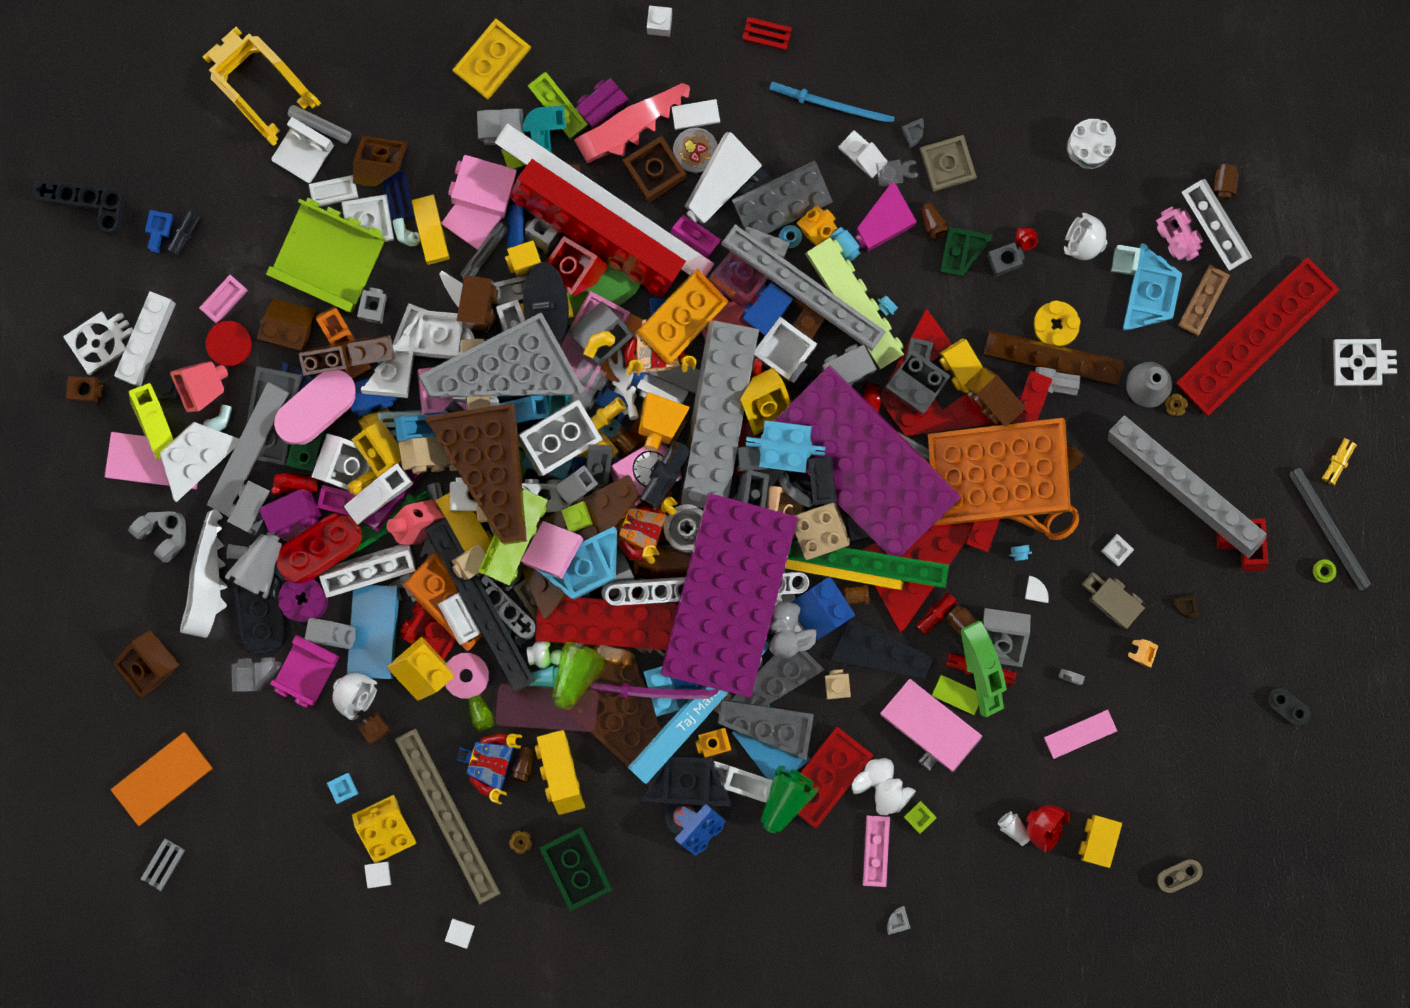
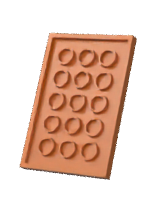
M1064 418L1009 424L1006 427L999 425L928 434L930 465L962 496L933 525L1071 511L1066 424Z

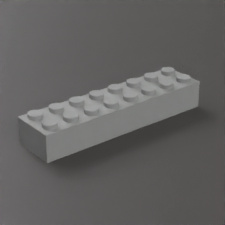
M709 321L686 445L690 452L682 467V478L680 479L677 503L704 508L708 493L726 498L729 497L744 415L740 399L750 382L759 329Z

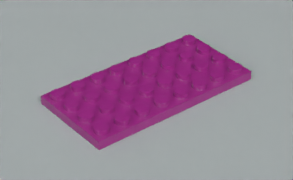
M831 365L774 420L775 422L812 426L810 437L812 445L825 446V451L821 452H825L824 456H832L837 504L888 555L901 557L962 497ZM811 454L809 458H812V457H822V456H820V455H812V454ZM807 462L806 473L810 476L809 463Z
M708 493L663 661L661 675L751 698L796 528L797 516Z

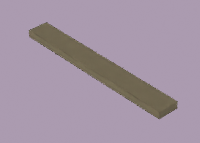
M415 728L396 738L395 741L479 904H482L499 895L500 891L417 729Z

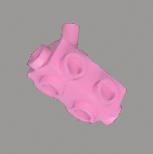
M1173 207L1161 212L1162 217L1156 220L1158 223L1157 229L1163 238L1166 237L1170 244L1168 249L1174 258L1177 257L1178 260L1186 258L1187 261L1199 255L1198 250L1202 248L1200 243L1203 242L1200 233L1197 230L1193 231L1189 225L1192 220L1186 210L1182 211L1181 208L1174 209ZM1175 219L1179 224L1178 228H1175L1173 226V221Z

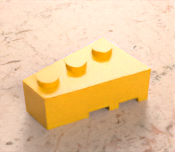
M564 730L537 737L538 745L535 746L537 758H542L544 766L540 767L543 781H548L549 788L545 789L548 802H553L558 815L585 808Z

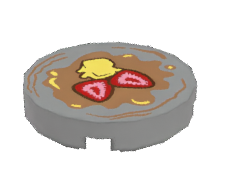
M697 127L689 128L681 132L676 138L673 154L684 171L697 174L704 172L718 145L714 136L707 130Z

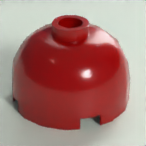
M1045 805L1037 811L1032 810L1026 819V822L1029 823L1027 835L1031 843L1045 853L1046 849L1048 851L1052 850L1064 833L1061 831L1063 823L1065 825L1069 823L1070 813L1055 805Z

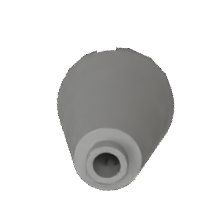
M1154 362L1138 364L1130 371L1126 380V391L1134 403L1145 408L1161 405L1169 397L1172 390L1170 374L1163 366Z
M269 532L266 535L260 534L228 571L225 578L229 580L231 576L234 577L233 583L254 594H258L261 591L263 592L262 597L266 599L282 545L278 542L280 538Z

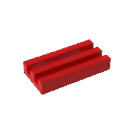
M748 17L742 41L787 51L792 27ZM751 25L784 32L786 35L753 28ZM750 32L784 40V43H777L748 35Z

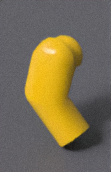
M609 331L593 334L583 354L594 358L598 347L604 345L612 346L614 344L615 336Z

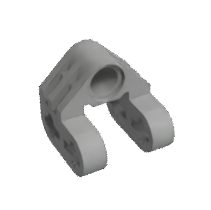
M170 511L150 512L145 516H140L133 522L128 531L136 539L143 540L159 525L165 532L173 535V537L164 540L155 550L154 555L162 562L168 563L173 560L187 544L185 518L180 513ZM175 516L178 522L176 527L171 529L168 525V520L170 517Z

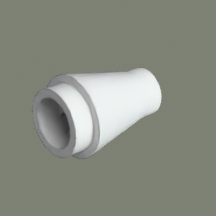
M1010 811L999 820L1000 830L1021 846L1030 841L1027 830L1017 814H1013Z

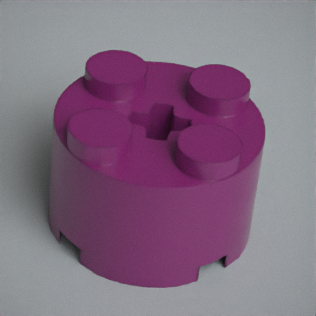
M315 579L305 583L286 581L281 587L278 596L279 608L283 614L299 623H308L309 618H320L328 606V598H326L323 586ZM305 595L308 602L300 605L301 601L298 599L300 596Z

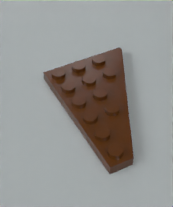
M508 403L426 417V422L432 428L445 453L458 470L471 495L487 517L500 542L504 545L527 542L515 404Z

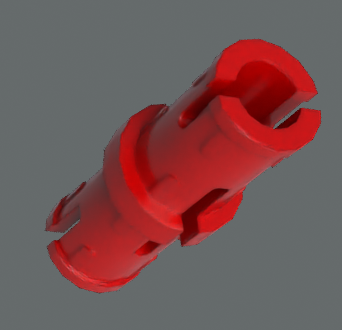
M947 592L934 607L931 606L926 616L915 626L923 634L927 635L939 621L942 622L945 619L944 616L958 601Z

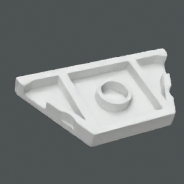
M193 422L160 452L173 499L177 502L236 447L239 438Z

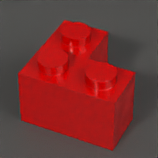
M1250 519L1266 533L1265 519ZM1216 532L1217 550L1237 549ZM1267 535L1264 543L1250 558L1241 553L1242 571L1266 570L1268 565Z

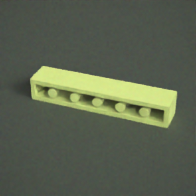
M828 238L806 252L805 255L828 291L886 331L872 351L866 348L876 368L880 370L904 355L901 351L904 347L897 337L893 338L889 332L892 328L886 318L881 319L877 311L880 309L873 298L869 300L865 293L867 288L861 279L857 280L852 273L855 269L848 259L844 260L840 254L843 251L836 239L832 241L831 238Z

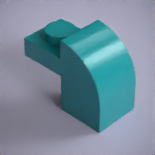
M564 105L536 108L526 116L523 123V132L531 131L530 139L551 152L550 130L566 128Z

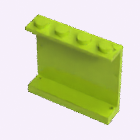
M307 198L305 202L299 199L298 202L301 203V206L274 266H269L266 275L353 313L386 238L381 236L382 231L369 226L368 229L361 227V221L349 216L345 220L339 217L341 212L328 207L327 211L319 208L320 203Z

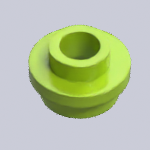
M1320 560L1313 567V576L1319 582H1330L1336 576V567L1329 560ZM1322 567H1325L1328 570L1326 576L1320 573V569Z

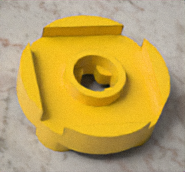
M1052 301L1047 303L1035 315L1034 329L1036 337L1040 342L1056 346H1066L1075 339L1079 332L1080 318L1076 310L1065 302ZM1060 319L1063 328L1061 330L1059 328L1052 329L1053 323L1051 320Z

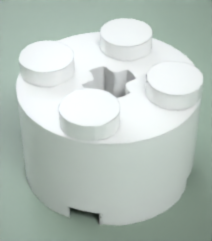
M685 504L676 507L674 515L667 516L664 522V533L674 550L686 555H692L703 511L694 505ZM687 526H691L692 528L690 534L685 533V530H687Z

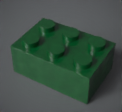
M583 827L539 848L570 911L613 890Z

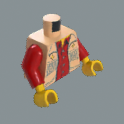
M648 319L642 320V325H643ZM635 334L629 340L623 353L628 367L626 371L628 375L637 373V376H640V373L674 370L680 366L679 363L682 364V372H687L688 366L695 370L696 359L693 356H688L684 350L668 365L638 334Z

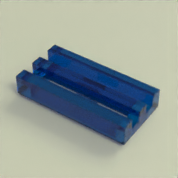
M405 171L398 174L395 173L384 180L392 220L414 217L415 214ZM401 178L407 199L409 213H405L401 192L398 184V179ZM392 180L399 205L400 215L396 214L394 201L391 193L389 181Z

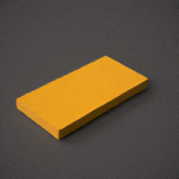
M696 269L636 333L669 365L729 301Z

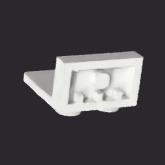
M291 117L287 123L290 130L273 155L272 161L305 182L311 183L334 145L328 138Z

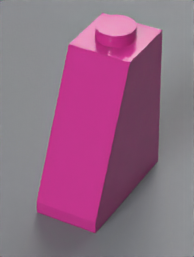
M895 182L889 185L857 228L858 235L855 238L861 248L865 247L867 252L916 225L917 221Z

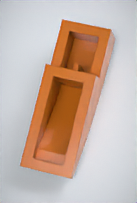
M336 306L316 316L317 322L331 345L355 340ZM368 363L350 366L345 370L353 379L371 369V366Z

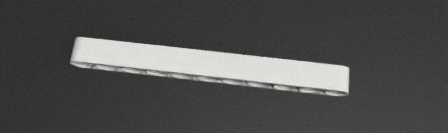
M508 123L495 140L497 145L525 164L534 159L686 260L682 270L689 275L698 269L706 277L714 266L713 262Z

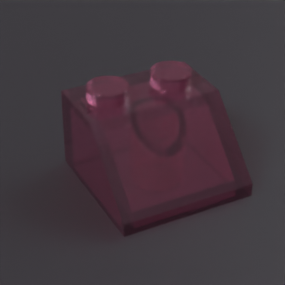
M730 251L712 273L709 281L737 305L745 309L769 278Z

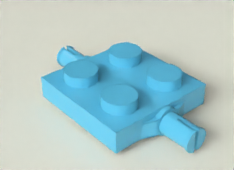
M767 420L764 423V432L761 439L748 436L746 441H751L746 442V446L758 447L760 450L759 467L806 473L810 455L824 456L825 452L821 451H825L826 448L825 446L812 445L810 438L812 426Z

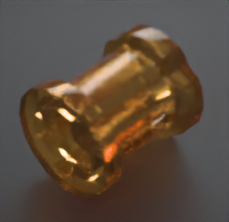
M625 427L618 430L610 438V441L622 450L624 457L632 454L640 445L638 441L635 442Z
M864 584L862 587L852 588L844 586L845 600L849 606L852 603L864 602L869 604L867 584Z

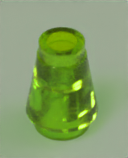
M481 695L468 699L473 727H476L478 731L492 727L495 724L493 720L495 717L481 698Z

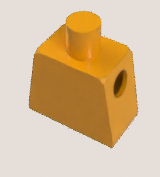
M648 392L643 402L639 434L647 437L644 447L656 452L660 442L669 444L687 414L689 407Z

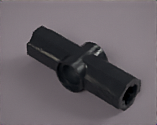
M672 441L662 460L652 470L649 476L650 481L639 498V501L647 508L656 510L667 491L672 488L679 477V470L690 452L687 446L681 442Z

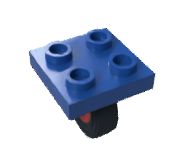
M671 803L665 816L667 827L677 836L675 840L695 856L706 849L710 839L721 832L726 822L707 804Z

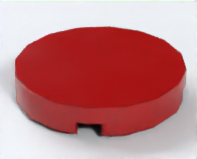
M223 321L215 325L209 331L206 339V349L209 356L216 363L223 366L232 367L243 363L250 356L252 350V337L248 330L240 323L234 321Z

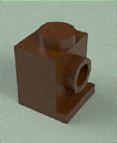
M378 712L368 716L359 725V730L369 744H374L391 731Z

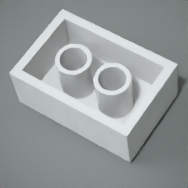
M580 400L571 402L518 434V442L538 476L547 474L587 450L589 445H595L602 440Z

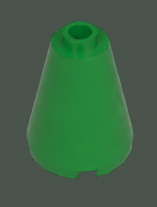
M778 766L775 771L761 818L764 824L763 827L771 833L781 832L816 795L819 789L818 787L813 788L814 782L794 769H791L790 772L784 771L786 766Z

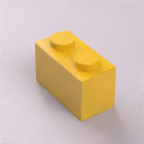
M534 240L507 249L509 256L505 258L511 273L515 272L517 277L528 275L536 264L541 263Z
M960 339L939 352L941 356L939 362L946 372L949 370L952 374L951 382L956 390L967 393L968 390L964 385L983 367L967 340Z
M379 420L352 438V441L377 477H380L390 468L402 462L399 444L382 420Z
M1093 815L1092 819L1088 818L1084 832L1088 833L1086 841H1081L1078 854L1081 855L1080 860L1110 868L1122 823Z

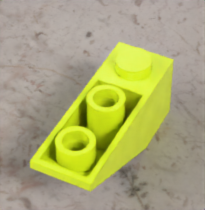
M149 383L130 390L129 397L156 460L161 459L160 452L174 439L156 394Z

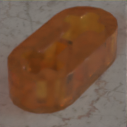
M595 645L591 657L597 661L623 668H631L635 656L630 652L604 645Z

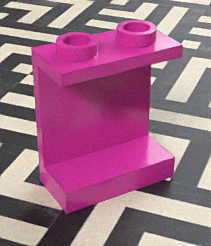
M296 635L292 641L294 645L276 680H272L270 684L275 686L274 691L284 697L290 694L296 697L294 702L307 708L308 704L314 706L340 656Z

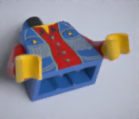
M496 733L483 737L480 743L476 742L473 751L460 747L457 755V761L469 764L466 774L470 775L469 779L479 793L499 805L502 804L498 801L499 795H507L506 792L502 791V787L514 748H521V746L515 743L517 737L522 738L520 734Z

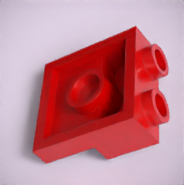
M417 601L412 610L415 614L411 621L406 620L400 629V632L403 633L401 638L414 644L420 637H423L444 660L456 640Z

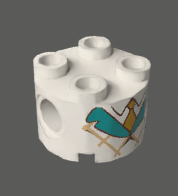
M1087 119L1077 124L1067 144V151L1072 161L1076 162L1080 167L1087 169L1102 166L1110 158L1115 148L1116 137L1113 129L1108 122L1099 119Z

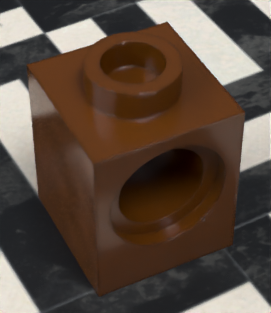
M68 376L67 400L71 402L98 403L99 398L103 394V385L100 384V380L92 377ZM89 384L90 392L87 395H81V387Z

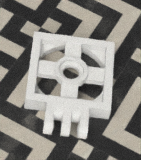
M101 311L64 336V339L88 375H92L124 353L126 346L122 340L132 334L133 328L131 327L123 331L129 325L127 320L118 324V321L125 317L122 312L108 320ZM102 324L108 330L101 335H96L91 326ZM83 332L88 339L87 344L78 349L76 347V338ZM114 338L115 346L113 352L109 355L105 346L108 341ZM95 339L100 341L98 348L92 347V341ZM93 352L97 353L102 361L92 363L85 361L84 357Z
M1337 339L1333 341L1334 386H1381L1382 374H1397V369H1388V365H1397V360L1387 359V356H1396V350H1381V339ZM1362 344L1369 347L1375 354V357L1366 358L1363 354ZM1347 345H1353V355L1350 358H1340L1342 349ZM1354 359H1361L1362 365L1360 367H1356L1354 365ZM1340 367H1350L1353 370L1354 380H1347L1340 373ZM1366 367H1376L1373 376L1368 380H1363V370Z

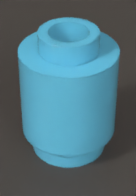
M840 227L829 236L832 241L836 239L843 250L840 254L844 260L848 259L851 262L860 254L858 250L861 246L848 230Z

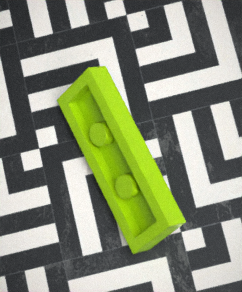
M546 72L528 85V88L544 107L564 105L566 128L562 130L570 140L588 127L586 121Z

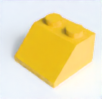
M774 367L754 376L740 399L754 436L764 431L765 420L774 421L791 404L784 382Z
M420 637L387 666L389 671L417 701L438 692L454 678V673L450 666L423 637Z

